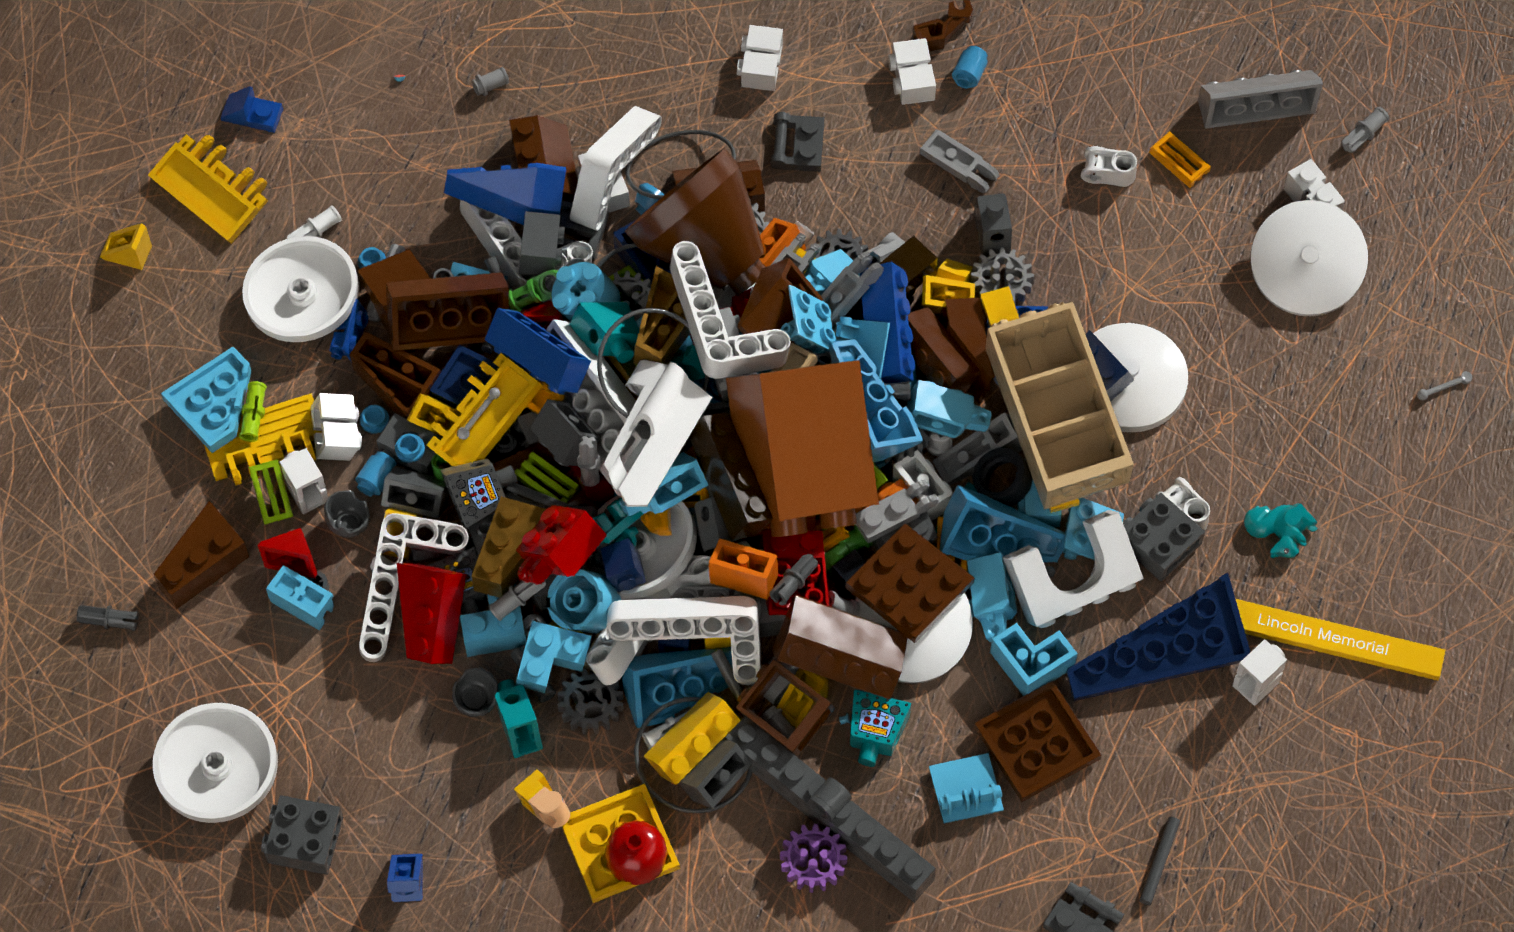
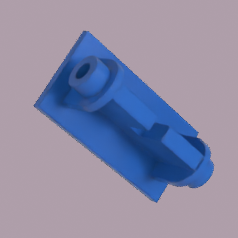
M358 299L355 300L349 317L337 328V330H344V332H334L329 351L331 352V357L335 359H342V356H347L351 361L350 353L362 337L364 328L368 324V313Z

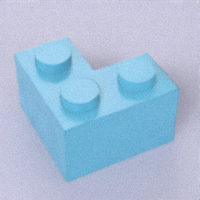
M487 595L489 604L499 599L498 597ZM520 606L501 621L490 610L460 615L467 657L511 650L526 645Z
M532 621L515 686L524 685L525 689L545 693L552 664L582 672L592 636Z
M1017 623L992 638L990 649L991 655L1023 696L1064 675L1068 668L1076 664L1078 654L1060 630L1034 646Z

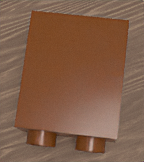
M860 360L726 378L732 422L773 517V520L770 522L771 537L807 533L806 517L813 515L820 516L821 529L857 524L855 508L879 505Z

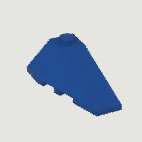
M530 163L527 168L512 169L511 165H503L501 170L486 171L482 167L447 170L444 193L524 225L526 211L560 215L566 167Z

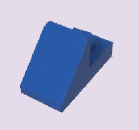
M249 86L229 94L220 119L224 122L275 133L283 112L282 103L255 98L253 87Z
M422 854L391 855L387 889L388 893H391V900L393 902L421 901L423 899Z

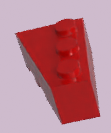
M396 563L406 657L429 664H452L466 574L418 563Z

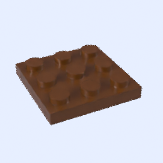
M905 523L846 582L845 588L913 643H916L974 583L975 578Z
M1054 681L1045 684L974 723L976 732L1021 802L1101 759V753Z

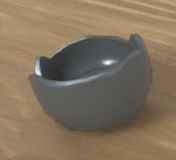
M337 491L329 496L325 503V523L336 535L343 538L358 536L367 529L370 521L367 503L356 498L353 491Z
M482 668L467 669L453 685V703L459 712L469 717L484 716L496 705L494 695L498 692V683L492 673Z

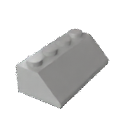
M1294 70L1286 74H1266L1257 78H1237L1228 82L1219 83L1214 81L1201 85L1198 103L1204 127L1207 129L1314 114L1323 82L1312 70Z

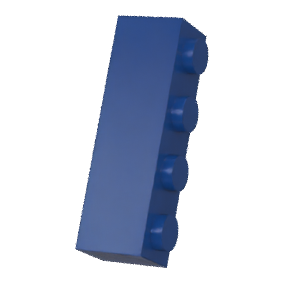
M893 262L880 264L884 268L883 273L875 283L869 285L868 290L862 295L863 318L865 321L890 323L881 375L883 383L914 381L913 370H915V360L911 354L910 343L913 341V334L908 321L910 304L906 298L908 278L904 269Z
M497 308L485 337V341L494 346L496 353H502L506 357H510L520 368L529 370V375L533 378L549 384V390L564 395L565 391L579 392L591 360L519 311Z

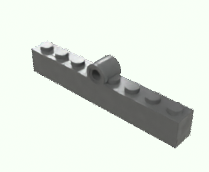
M745 716L725 737L726 740L737 743L752 762L749 768L752 770V773L814 823L818 824L823 830L826 827H830L831 836L839 834V843L845 844L850 852L912 902L915 903L933 883L936 871L933 865L851 801V794L840 782L831 777L825 780L748 717Z

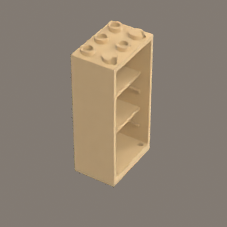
M1054 303L1047 310L1038 313L1036 311H1028L1020 315L1018 319L1009 322L1004 319L998 323H993L987 330L985 349L1044 510L1129 483L1134 463L1074 303Z

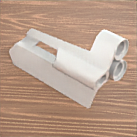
M640 360L625 384V388L628 387L639 397L604 462V468L607 471L614 491L619 497H622L627 507H647L712 400V397L706 391L691 381L684 370L673 362L667 365L649 360ZM645 420L650 426V438L630 471L627 472L622 464L620 454L640 421Z

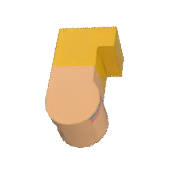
M537 769L514 788L522 805L547 826L558 828L569 820L570 810L561 794L557 791H552L545 776Z

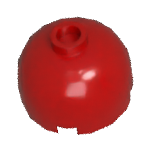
M638 820L624 822L615 828L607 839L605 858L610 872L616 879L631 882V885L649 883L657 878L663 871L668 855L665 839L659 830L648 822Z

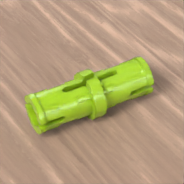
M259 381L249 382L246 403L241 409L243 421L239 437L247 442L257 441L260 420L265 414L263 402L267 386Z

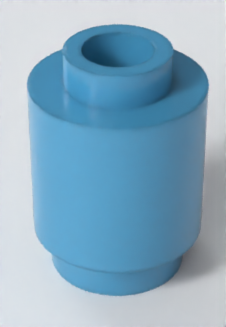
M969 46L966 50L962 51L952 72V78L961 88H974L978 85L988 64V55L982 48Z
M381 451L371 455L355 478L358 490L370 497L372 495H380L383 491L385 477L397 465L396 461Z

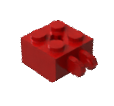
M552 505L541 514L540 521L523 536L522 543L516 549L525 560L521 564L522 566L519 567V570H517L519 580L524 581V583L530 582L539 585L550 574L566 577L575 576L607 534L586 510Z

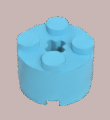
M578 262L570 266H563L556 274L551 294L553 306L570 322L580 302H620L618 288L595 264Z
M579 569L575 576L566 577L558 575L551 583L547 596L550 598L549 614L557 625L565 629L585 633H599L606 628L609 605L614 601L621 600V596L605 575Z

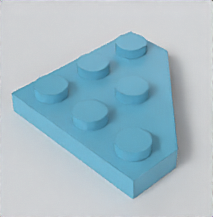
M231 347L161 393L163 401L211 453L237 437L242 415L241 409L245 402L252 371L250 363L234 347Z

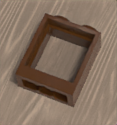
M773 659L770 664L765 663L756 675L758 680L751 689L747 687L737 699L739 704L736 706V709L798 757L835 710V707ZM779 675L815 702V705L788 739L752 711Z

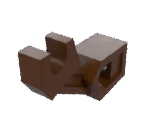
M963 0L964 8L961 10L955 8L954 1L949 2L948 19L945 22L935 19L914 25L913 40L926 38L929 51L944 49L945 43L965 23H970L973 14L970 0ZM936 33L941 34V35H938V36L931 37L932 34H934V35H935Z

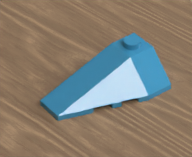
M856 339L831 342L828 346L832 363L860 360L873 462L883 461L920 444L923 439L912 413L906 406L904 408L901 407L892 395L895 391L890 384L885 386L876 374L877 367Z
M957 485L944 511L939 550L967 561L999 552L1005 556L1030 545L1039 549L1043 562H1057L1064 550L1066 533L999 501L993 500L984 494Z
M731 647L721 648L733 669ZM720 648L653 653L634 657L622 676V685L635 726L641 728L646 718L653 711L672 700L684 697H703L707 692L719 693L728 688L726 681L711 656V653ZM682 702L669 706L654 716L647 726L665 723V719L671 716L675 718L674 714L688 706L692 708L697 702Z

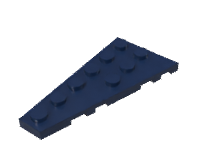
M1228 572L1210 585L1197 590L1195 594L1182 602L1174 604L1141 624L1129 634L1116 639L1114 643L1106 648L1093 653L1068 668L1066 674L1073 701L1239 664L1250 653V648Z

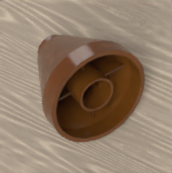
M725 147L691 172L624 231L640 250L668 264H671L673 248L677 243L682 241L694 243L700 251L710 284L718 289L728 285L736 296H739L756 283L762 268L766 267L759 259L765 251L740 165Z

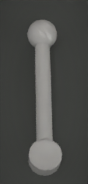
M1465 371L1459 378L1428 390L1420 389L1417 392V397L1419 400H1426L1429 395L1457 384H1469L1473 376L1470 372Z
M491 388L489 390V396L465 427H460L457 430V436L460 439L465 440L469 437L471 427L493 399L499 398L500 390L498 388Z

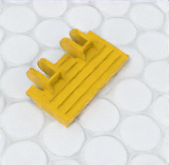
M186 134L179 143H174L150 171L148 176L232 244L268 202L261 195L267 186V181L262 177L256 179L247 191L241 195L240 193L252 180L255 173L254 170L246 167L229 185L236 174L221 162L227 153L226 148L223 145L216 146L206 159L201 162V159L212 148L215 141L214 138L206 135L196 144V141Z
M502 353L493 362L499 367L497 371L484 361L480 363L481 370L487 375L492 376L486 385L476 376L473 377L471 375L467 381L479 389L480 392L477 394L472 389L456 408L461 413L460 417L447 407L443 409L442 413L450 421L455 422L448 432L439 423L433 422L430 425L443 438L439 440L433 436L426 446L451 466L485 459L543 387L539 381ZM491 388H498L500 390L499 398L493 399L471 427L469 437L465 440L460 439L457 436V430L460 427H465L489 396V390Z
M312 393L264 408L265 414L260 420L259 436L255 442H247L240 439L239 434L243 421V415H241L235 439L213 453L205 446L215 480L219 481L228 478L225 469L230 468L235 486L242 484V477L236 465L247 462L249 467L255 466L254 459L257 458L260 464L277 459L281 461L284 459L282 450L286 449L289 454L294 451L293 447L304 444L313 460H317L311 441L314 440V434L322 433V430H313L311 405L314 402Z

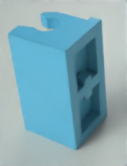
M284 565L266 588L271 603L319 631L324 625L323 617L326 611L330 613L333 611L332 598L334 596L331 592Z

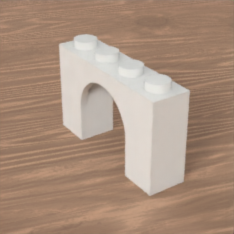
M1107 510L1082 521L1094 551L1095 563L1088 580L1073 590H1059L1052 583L1039 549L1028 545L1002 557L1027 623L1036 627L1039 626V628L1051 626L1056 622V618L1064 614L1066 616L1075 615L1083 610L1082 606L1091 602L1092 604L1102 603L1109 599V594L1118 590L1119 592L1131 590L1136 587V582L1144 579L1119 512Z

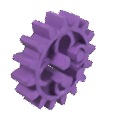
M818 824L813 825L812 831H808L806 826L802 825L801 834L799 835L791 831L790 838L792 842L784 840L783 848L786 851L780 852V860L785 861L781 864V871L789 872L787 881L792 882L796 879L798 881L797 889L799 890L804 884L809 885L810 893H813L817 885L820 886L822 891H826V883L828 881L835 886L837 884L836 875L843 876L845 868L841 865L847 864V856L842 855L846 852V845H837L840 841V835L829 836L830 827H826L823 832L818 831ZM800 844H807L810 856L813 857V859L809 860L808 868L805 871H799L796 868L798 865L805 867L808 863V851L806 848H801L800 850L798 848ZM823 845H828L831 848L829 851L823 849L819 853V849ZM818 853L821 868H826V866L829 868V871L826 873L820 872L818 869V861L814 859L818 856Z

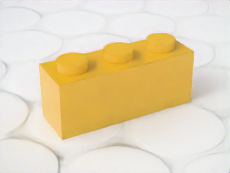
M707 692L644 755V758L662 778L677 785L741 720L722 698Z

